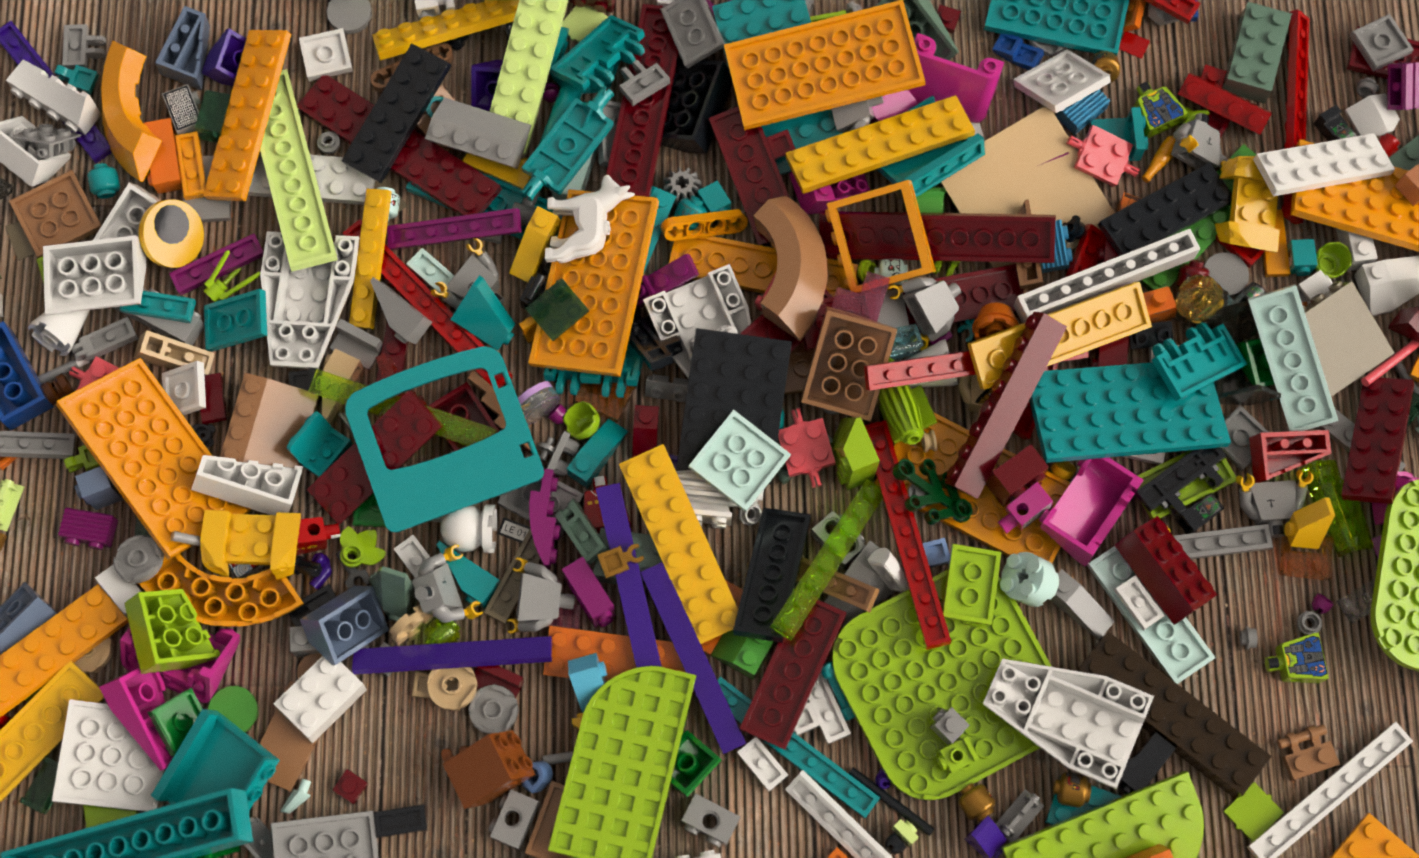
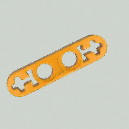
M733 209L670 217L662 222L660 230L667 240L677 241L738 233L747 227L748 220L741 210ZM720 220L716 227L710 228L713 221ZM699 223L696 229L689 230L691 224Z

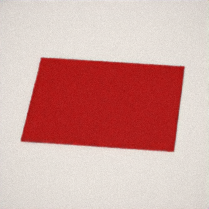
M1127 31L1120 41L1119 49L1142 59L1150 41Z

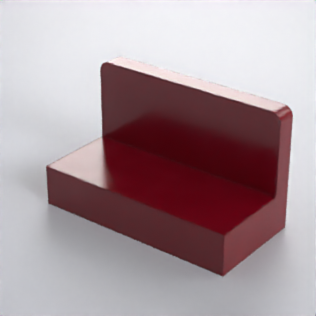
M498 665L475 667L474 673L478 682L477 691L488 685H499L506 687L517 698L524 683L522 676Z

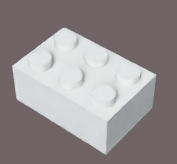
M322 656L273 704L313 744L367 689L342 662L332 665Z

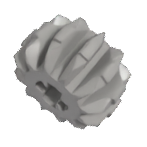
M678 167L677 173L670 170L669 177L664 178L665 186L663 190L676 196L674 204L677 206L683 198L690 199L691 196L696 197L702 182L697 179L698 174L696 172L690 174L689 167L685 169V172Z

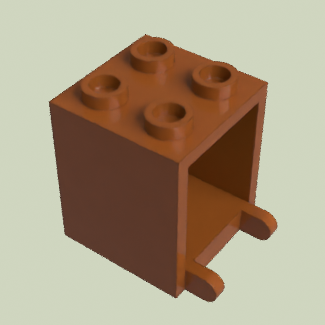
M513 730L488 734L469 747L461 746L459 753L455 756L450 749H443L441 751V757L444 761L442 765L464 809L490 804L509 792L510 789H514L536 775L530 758L526 756L521 747L522 743L519 736Z

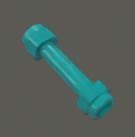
M828 661L824 664L821 674L824 679L828 680L841 706L840 710L845 721L850 720L855 716L836 681L832 661Z

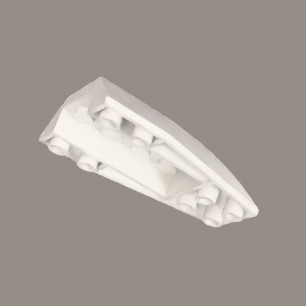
M267 231L260 277L262 290L266 291L267 341L270 365L272 367L319 368L354 283L360 241L358 236L336 235L335 242L333 243L338 260L291 272L281 232Z
M730 264L709 272L706 277L667 293L662 291L643 299L660 341L676 335L681 339L683 351L672 357L688 379L693 351L690 341L694 340L696 328L715 330L722 325H729L735 327L738 332L737 334H740L751 324L748 305Z
M1002 659L983 705L1068 769L1117 789L1154 696L1103 675Z

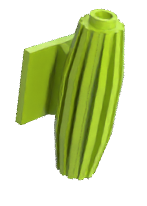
M889 357L888 362H893L894 360ZM910 385L880 389L878 398L881 406L879 408L884 420L887 422L894 444L900 441L904 442V444H916L923 438L924 429L937 423L921 385L911 389Z

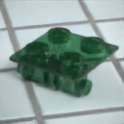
M562 278L555 281L554 285L548 290L546 289L542 295L540 294L531 304L529 303V306L525 308L552 341H555L589 312V309Z

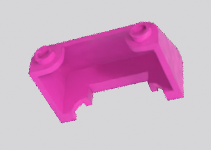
M917 33L914 42L924 74L925 86L908 90L918 104L932 95L935 97V102L956 95L970 122L979 123L983 121L992 102L1005 62L994 58H985L980 62L976 70L934 56L936 50L935 41L929 36Z
M1109 457L1080 460L1077 465L1081 468L1051 511L1046 509L1039 519L1042 522L1040 528L1084 567L1090 562L1143 482L1142 478Z
M130 627L120 639L121 663L128 671L139 667ZM221 628L217 631L216 635L209 633V641L215 650L218 649L220 652L218 659L187 669L159 672L165 687L178 693L192 688L199 702L208 703L215 694L240 642V634L230 628Z

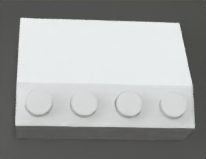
M137 235L43 246L46 315L141 304L146 273V254L141 247Z

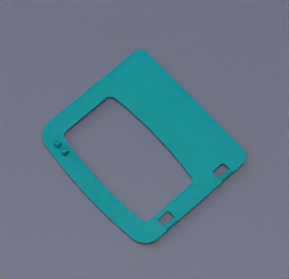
M482 346L417 365L354 392L347 400L345 406L346 416L385 526L391 532H401L535 483L544 476L542 462L504 359L494 348ZM477 369L486 370L506 421V426L503 430L470 446L429 461L394 470L386 467L368 418L370 408L406 391L449 376ZM502 373L507 386L498 388L494 376ZM528 443L532 456L524 458L520 445Z

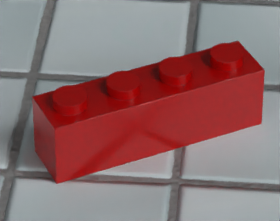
M1190 72L1178 92V95L1260 135L1272 115V112Z

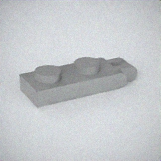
M125 317L79 338V343L73 345L72 352L75 354L76 361L84 359L91 361L96 356L100 357L138 340V336L130 319Z

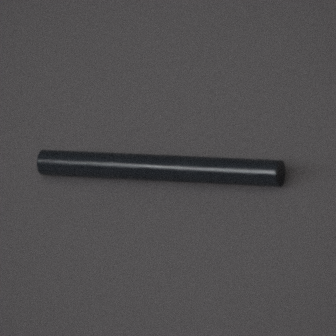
M853 767L849 772L852 777L879 796L881 801L926 835L930 836L934 831V827L884 789L879 788L876 783Z

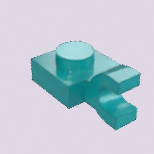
M57 65L54 72L56 75H59L58 78L61 81L68 82L77 91H84L91 95L99 77L97 71L76 65L74 70Z

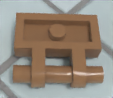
M1312 725L1306 727L1305 731L1296 734L1291 732L1285 734L1284 738L1277 740L1279 749L1288 747L1291 753L1282 757L1291 781L1340 765L1331 741L1322 744L1320 742L1319 736L1327 734L1325 725L1317 727ZM1309 740L1311 747L1300 750L1299 743Z

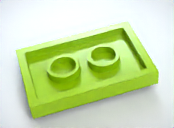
M958 544L951 545L942 608L944 618L987 626L992 625L1001 552Z

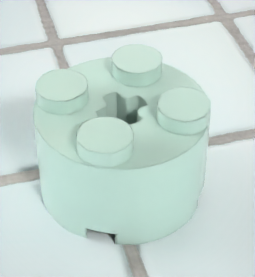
M1021 552L1011 554L1007 558V563L1001 574L1000 588L1014 600L1031 607H1039L1044 605L1042 603L1047 599L1051 600L1056 594L1059 586V576L1051 562L1033 553Z

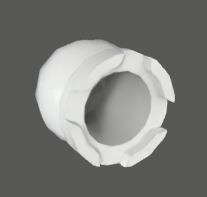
M485 504L482 511L472 505L447 514L441 519L440 532L444 542L449 547L459 545V547L453 550L469 552L481 546L484 553L495 552L497 542L492 540V531H497V509H495V504Z

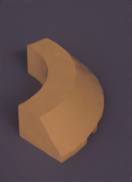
M782 196L768 199L753 215L757 231L768 239L777 252L776 275L770 290L760 304L764 317L798 341H801L816 320L817 312L824 301V293L828 281L827 258L822 238L808 214L791 198Z

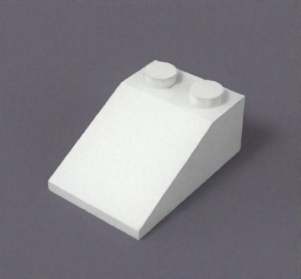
M128 183L93 240L134 235L139 237V224L143 214L151 205L162 200L137 184Z

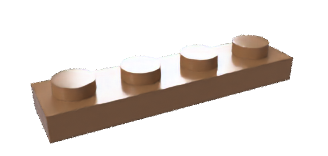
M802 557L798 582L871 612L880 591L879 589Z

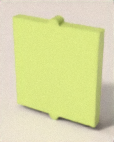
M575 6L562 22V27L569 28L568 36L571 37L572 41L580 42L608 16L596 11L592 6Z

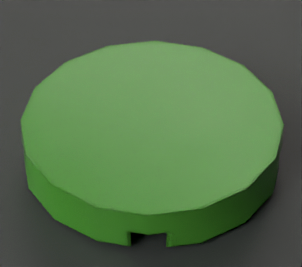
M228 686L219 690L212 697L208 706V710H217L245 733L252 728V725L259 716V705L255 696L240 686Z

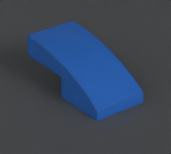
M1000 34L992 48V51L1003 59L1026 70H1031L1038 66L1044 56L1043 49L1024 44L1023 39L1015 35Z

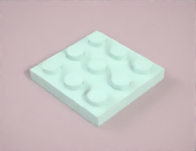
M733 410L689 464L688 468L744 512H747L791 454Z

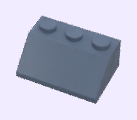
M26 582L0 606V655L57 614Z
M353 586L300 619L308 642L332 665H337L389 631L373 586Z

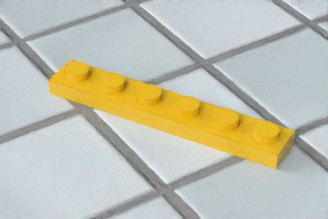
M366 188L349 319L350 324L361 329H374L378 298L370 280L374 277L380 281L392 193L384 189Z

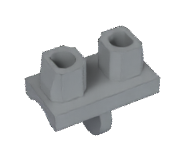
M563 431L559 436L555 447L552 446L555 441L552 437H548L546 443L538 442L536 446L537 449L542 451L539 456L540 460L546 461L547 456L551 455L545 469H552L555 475L562 477L567 474V467L569 466V463L559 459L562 452L574 457L580 445L569 438L570 433Z

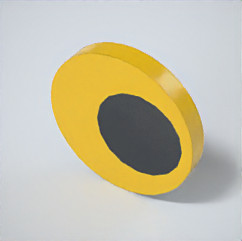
M162 200L151 205L143 214L139 224V241L144 253L152 262L162 267L178 268L191 263L198 256L204 241V229L199 215L190 205L179 200Z

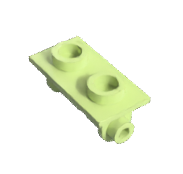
M9 479L1 480L0 530L6 532L25 488L24 486L14 484V481Z

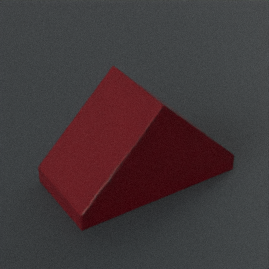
M1419 306L1401 309L1389 324L1388 329L1419 343Z

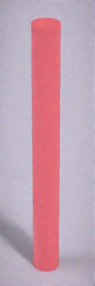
M1414 340L1409 342L1362 378L1361 383L1368 387L1419 348V343Z

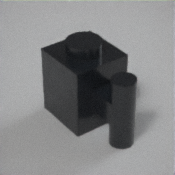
M537 274L536 277L531 276L519 299L521 308L534 314L540 313L547 284L545 276Z

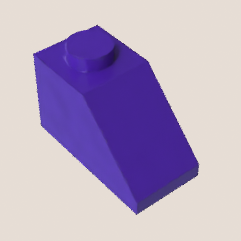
M989 816L980 821L965 838L983 858H998L1003 852L1001 846L1007 841Z

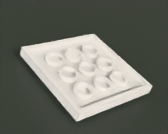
M69 699L52 802L142 812L157 809L158 801L151 794L161 779L163 770H159L110 710L108 704Z

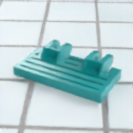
M610 15L550 68L551 74L583 91L588 87L600 91L601 87L605 86L603 81L611 83L615 79L613 74L607 69L618 60L631 65L636 59L632 53L639 56L644 54L645 49L639 43L645 37L644 31Z
M1202 322L1197 324L1196 329L1195 327L1187 329L1186 336L1188 341L1180 346H1177L1174 340L1169 338L1164 340L1163 345L1158 343L1152 347L1153 355H1155L1152 362L1175 401L1247 365L1224 324L1211 330L1206 323Z
M628 343L621 377L545 368L543 376L545 381L555 382L556 375L559 373L555 387L556 394H563L567 380H571V395L578 394L581 383L601 384L602 377L604 376L602 396L608 397L612 384L617 383L616 396L623 398L626 386H637L643 360Z

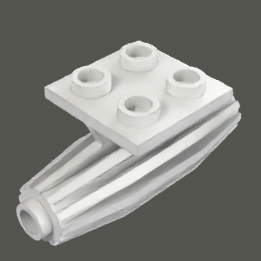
M692 470L676 471L700 525L702 526V523L712 524L713 528L726 529V525L731 526L732 512H730L728 507L738 506ZM764 490L751 506L758 505V500L763 501Z

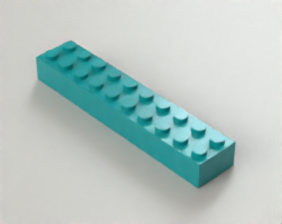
M234 788L221 790L0 852L1 858H196L253 842L246 791Z

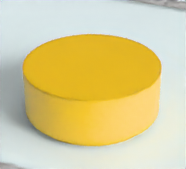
M1068 461L1053 462L1051 465L1052 472L1062 479H1072L1076 472L1075 466Z

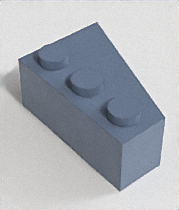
M184 6L155 62L160 75L183 84H188L199 90H202L204 74L201 72L206 61L210 24L205 13Z

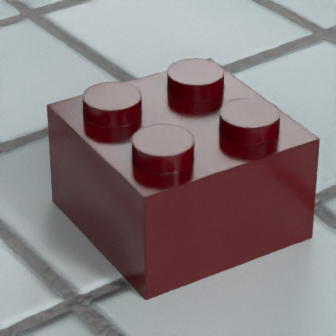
M1030 444L992 471L986 486L1000 504L1005 507L1036 482L1041 486V481L1047 477L1045 473L1049 466Z

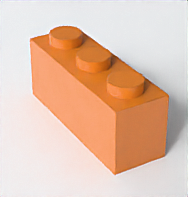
M166 118L143 123L157 138L162 140L150 166V173H147L150 187L153 186L158 194L182 190L175 142L177 132L172 119Z

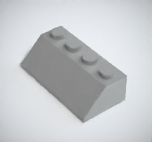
M444 97L432 115L425 139L518 169L532 125Z

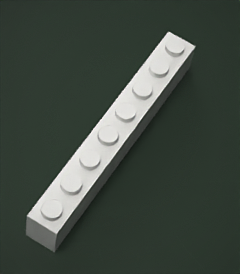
M1187 229L1017 296L1013 306L1021 323H1025L1034 311L1049 314L1195 259L1200 251V247L1191 229Z

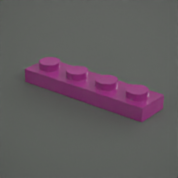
M255 233L170 272L169 275L179 295L181 296L205 285L204 283L210 278L226 250H229L230 254L216 279L262 258L264 251Z

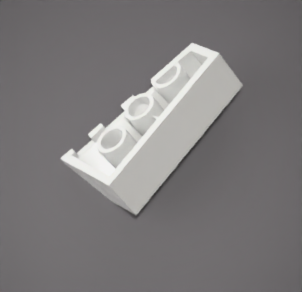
M22 60L6 79L11 87V93L20 99L23 97L28 99V103L37 110L44 109L47 111L46 114L53 120L58 121L60 119L65 122L64 125L71 129L72 132L76 133L78 130L86 135L102 115L90 95L84 91L79 93L74 86L69 83L65 85L54 75L48 78L49 76L44 70Z

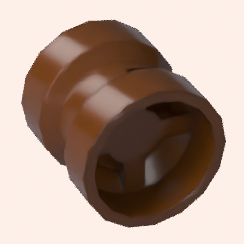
M63 373L56 376L54 381H47L41 384L43 392L52 405H55L62 397L74 392Z

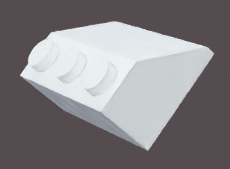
M23 116L1 121L0 162L31 187L48 182L71 158V154L65 152L43 159L37 154L38 143L14 138L13 135L23 132V129L37 128Z

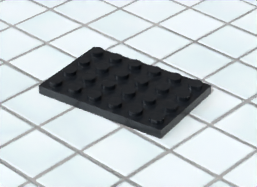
M696 328L676 471L691 470L688 468L689 464L733 410L777 443L792 341Z

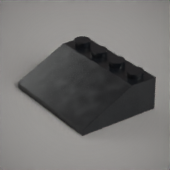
M678 59L661 145L687 153L707 154L714 135L709 118L722 113L733 82L730 70L724 61L701 60L687 68L682 59Z

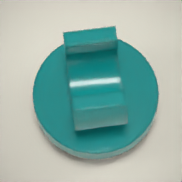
M975 319L966 320L967 325H962L957 330L959 333L964 332L966 329L970 331L969 337L965 339L966 342H972L975 339L972 331V324Z

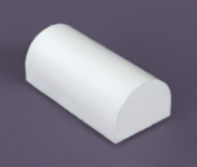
M887 548L875 550L867 561L889 589L900 593L909 590L903 567Z

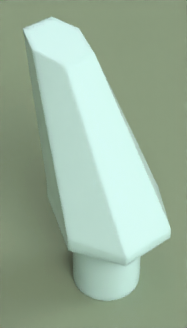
M302 778L298 790H292L280 812L290 814L311 796L307 794L311 781Z

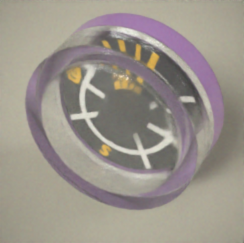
M548 381L534 385L518 397L527 425H531L549 414L561 399Z

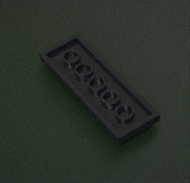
M411 43L341 161L382 184L450 70L451 64Z
M1208 163L1101 220L1098 223V227L1116 253L1121 256L1175 235L1231 205L1232 193L1224 181L1219 178V174L1211 163Z
M763 508L733 629L735 636L783 643L811 523V514Z

